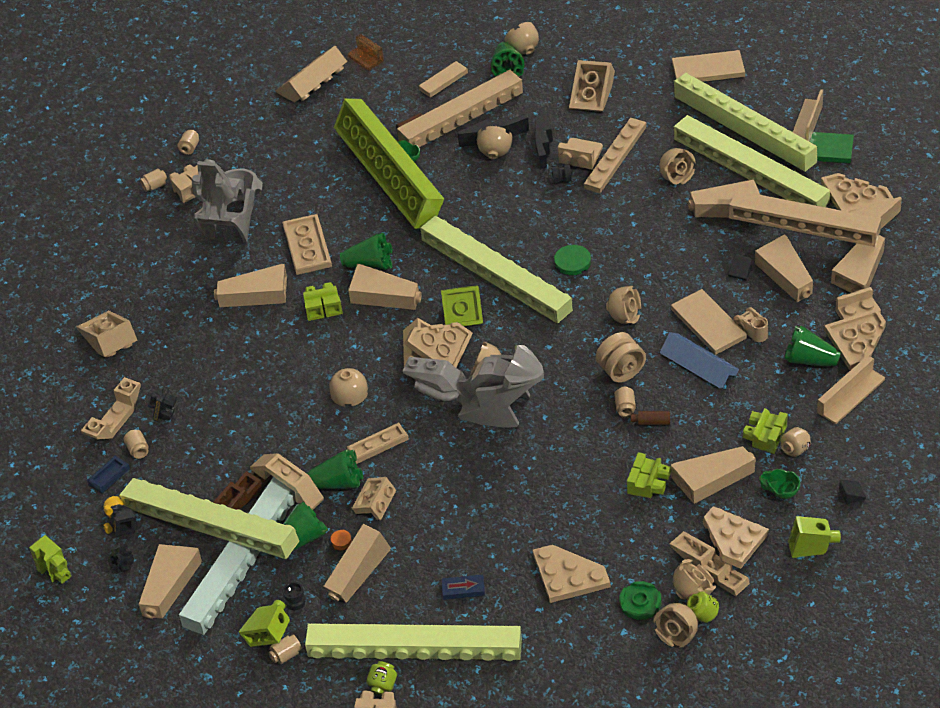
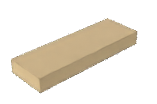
M455 61L420 84L419 90L431 98L466 75L468 69Z
M397 423L347 446V449L355 450L357 455L356 464L409 440L400 423Z

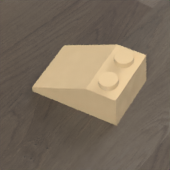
M578 60L569 109L603 112L612 88L615 73L611 63Z
M107 311L76 326L95 351L104 357L113 356L117 350L129 348L133 342L137 341L130 321L111 311Z

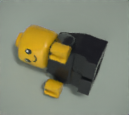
M117 496L106 499L103 505L104 512L111 518L112 525L105 523V532L109 534L114 531L116 537L134 533L136 516L133 511Z

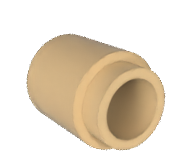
M194 130L184 132L178 143L179 151L183 154H192L199 142L198 133Z
M156 169L143 175L140 183L146 192L153 191L166 184L167 176L163 170Z
M621 387L615 391L616 411L620 416L629 417L631 414H634L636 409L634 391L631 388Z
M130 430L124 436V442L130 454L137 459L145 457L148 454L149 446L140 430Z
M295 635L286 636L279 643L270 646L269 656L274 663L283 664L296 656L302 647Z

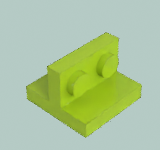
M478 285L441 290L445 325L455 322L460 323L462 326L483 323Z

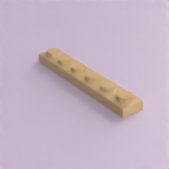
M634 118L628 120L585 181L584 189L596 193L602 192L646 129V122Z

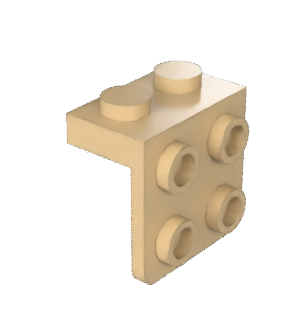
M570 138L567 144L560 143L558 146L559 163L593 169L603 149V145L597 142Z

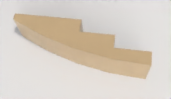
M683 531L670 543V547L683 559L693 560L691 564L695 566L698 564L703 566L711 574L715 584L734 596H737L750 584L748 577L734 570L731 564L723 562L720 556L716 555L715 548Z

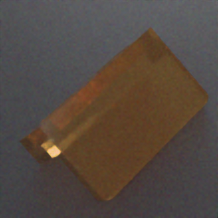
M362 34L356 36L357 48L348 53L349 58L367 70H371L384 61L383 51L380 46Z

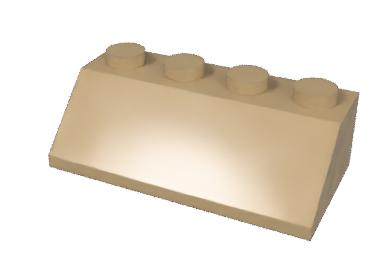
M333 46L275 91L293 102L299 99L303 101L310 96L308 92L311 90L315 92L321 87L320 83L322 81L324 83L332 78V73L335 72L337 74L343 70V65L347 60L338 48Z

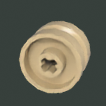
M620 332L609 336L602 342L596 353V361L613 381L625 382L633 378L642 369L646 361V353L628 333Z

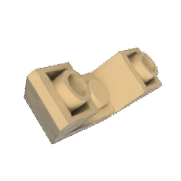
M124 377L114 389L117 401L101 420L91 417L81 430V433L95 439L113 438L134 412L141 384Z
M265 454L250 466V469L263 479H267L270 475L275 477L295 492V502L301 503L304 501L312 510L324 500V497L309 475L280 454Z

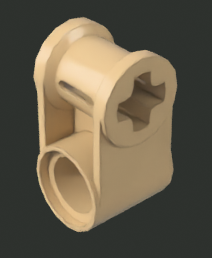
M752 307L746 309V312L742 315L734 317V322L752 340L763 342L768 338L767 319L757 313Z

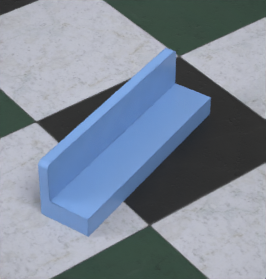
M669 332L660 351L662 355L718 388H723L729 375L736 376L739 371L737 367L677 333Z

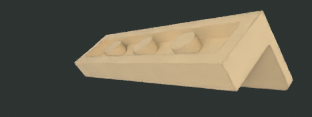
M820 90L817 100L805 99L793 130L794 134L809 142L822 109L823 90Z
M867 355L820 397L817 404V413L832 423L837 424L885 381L884 376L873 370L874 359Z

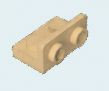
M872 288L861 289L837 297L836 312L840 319L843 320L874 309H878L881 313V309L872 297Z
M387 477L368 478L352 510L356 514L372 513L377 520H381L396 489Z

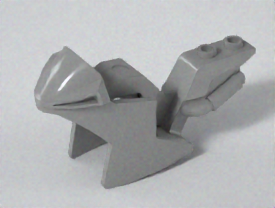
M205 159L204 162L198 161V175H194L192 178L193 194L203 202L202 208L194 214L193 218L197 228L205 237L214 239L216 225L235 226L243 242L247 243L255 196L261 192L263 183L251 170L232 169L224 172L213 160ZM233 201H244L241 213L227 212V205Z
M516 345L513 356L490 355V357H485L477 365L474 374L469 379H466L462 371L446 360L409 357L403 369L404 374L416 379L415 389H418L419 392L439 401L457 399L462 404L461 412L458 414L459 419L480 425L502 428L518 427L519 421L510 405L519 397L529 399L530 393L528 390L544 378L542 364L525 345Z

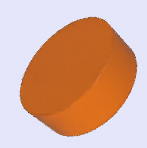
M338 530L331 536L332 547L336 550H346L352 542L351 535L346 530Z

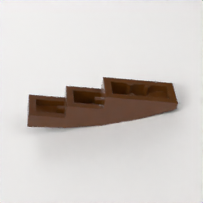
M246 471L235 484L230 482L213 503L223 504L235 510L241 509L272 480L273 476L270 475L267 479H263L254 471L250 473Z

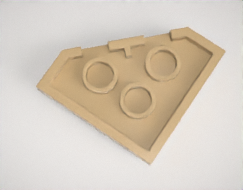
M840 173L821 178V184L830 190V198L837 210L850 212L894 199L887 187L881 185L875 187L869 185V182L857 178L851 180L845 178V175Z
M874 309L824 325V331L837 351L841 352L840 356L848 369L852 370L867 355L872 356L885 329L886 321L879 310Z
M458 322L451 323L450 325H430L424 328L414 327L410 330L404 345L422 358L446 360L457 368L473 333Z
M714 506L703 519V525L705 528H708L710 538L720 552L721 560L740 569L765 540L769 532L768 528Z
M555 545L533 549V556L550 603L611 587L609 577L603 565Z

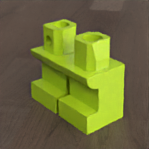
M331 282L324 283L322 285L323 289L316 290L313 286L305 288L303 295L308 321L324 318L322 306H324L326 317L343 314L337 288Z
M765 408L762 413L752 411L749 424L756 427L746 425L743 430V438L752 441V447L775 454L780 444V439L787 428L788 414L780 412L779 415L770 414L769 410Z
M638 452L627 480V494L652 498L653 493L663 495L666 481L658 479L668 480L671 475V466L661 464V458L651 460L646 458V454Z
M46 535L29 547L36 569L41 574L48 571L52 583L56 579L64 583L71 577L61 548Z

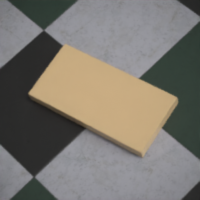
M740 50L672 58L676 79L685 73L702 82L745 77Z
M317 214L282 222L296 275L332 267Z
M703 289L671 304V310L715 355L747 339V334Z

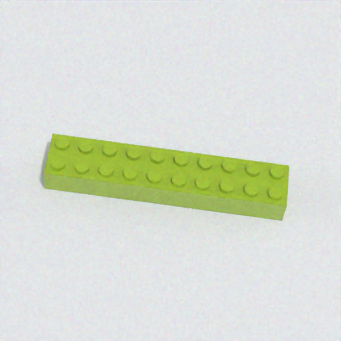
M344 98L334 125L337 133L414 228H420L434 216H438L444 201L443 196L362 99Z

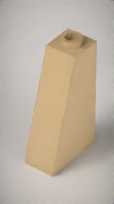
M753 179L690 192L688 206L690 211L693 210L695 217H729V205L735 190L758 195L760 193Z
M785 234L755 250V264L794 300L799 302L812 294L813 280Z
M879 235L875 247L857 243L832 269L831 283L851 293L869 288L884 252L885 238Z
M285 264L218 281L217 289H214V298L218 300L219 307L286 303L287 274Z
M357 264L348 290L350 302L353 304L416 310L417 303L421 302L422 297L417 283L361 264Z
M742 446L671 464V478L695 504L754 473L756 460L754 455Z
M365 524L362 525L324 585L331 599L337 602L340 599L347 603L390 551L391 547L379 531Z
M159 544L139 602L142 616L148 618H163L201 564L202 559L198 548Z

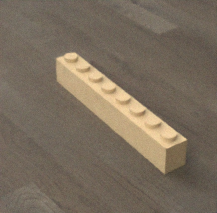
M508 70L397 128L398 140H406L412 145L421 147L522 94V79L511 70Z
M735 190L729 205L730 219L874 247L881 230V218L737 190Z

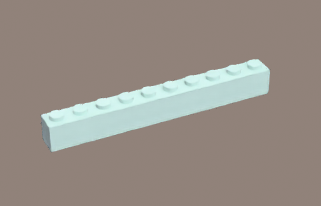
M273 477L248 514H256L261 518L272 519L280 523V521L285 519L288 509L295 504V492ZM229 541L180 612L179 617L182 627L204 635L208 628L213 626L219 612L223 611L229 597H232L239 582L244 580L247 570L250 566L254 565L260 551Z

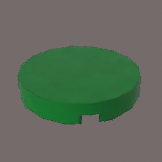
M579 245L564 246L554 256L555 267L566 275L581 274L585 269H589L591 265L590 252Z
M637 581L630 583V586L622 589L619 595L620 608L629 618L646 620L659 612L661 608V593L658 592L653 584Z

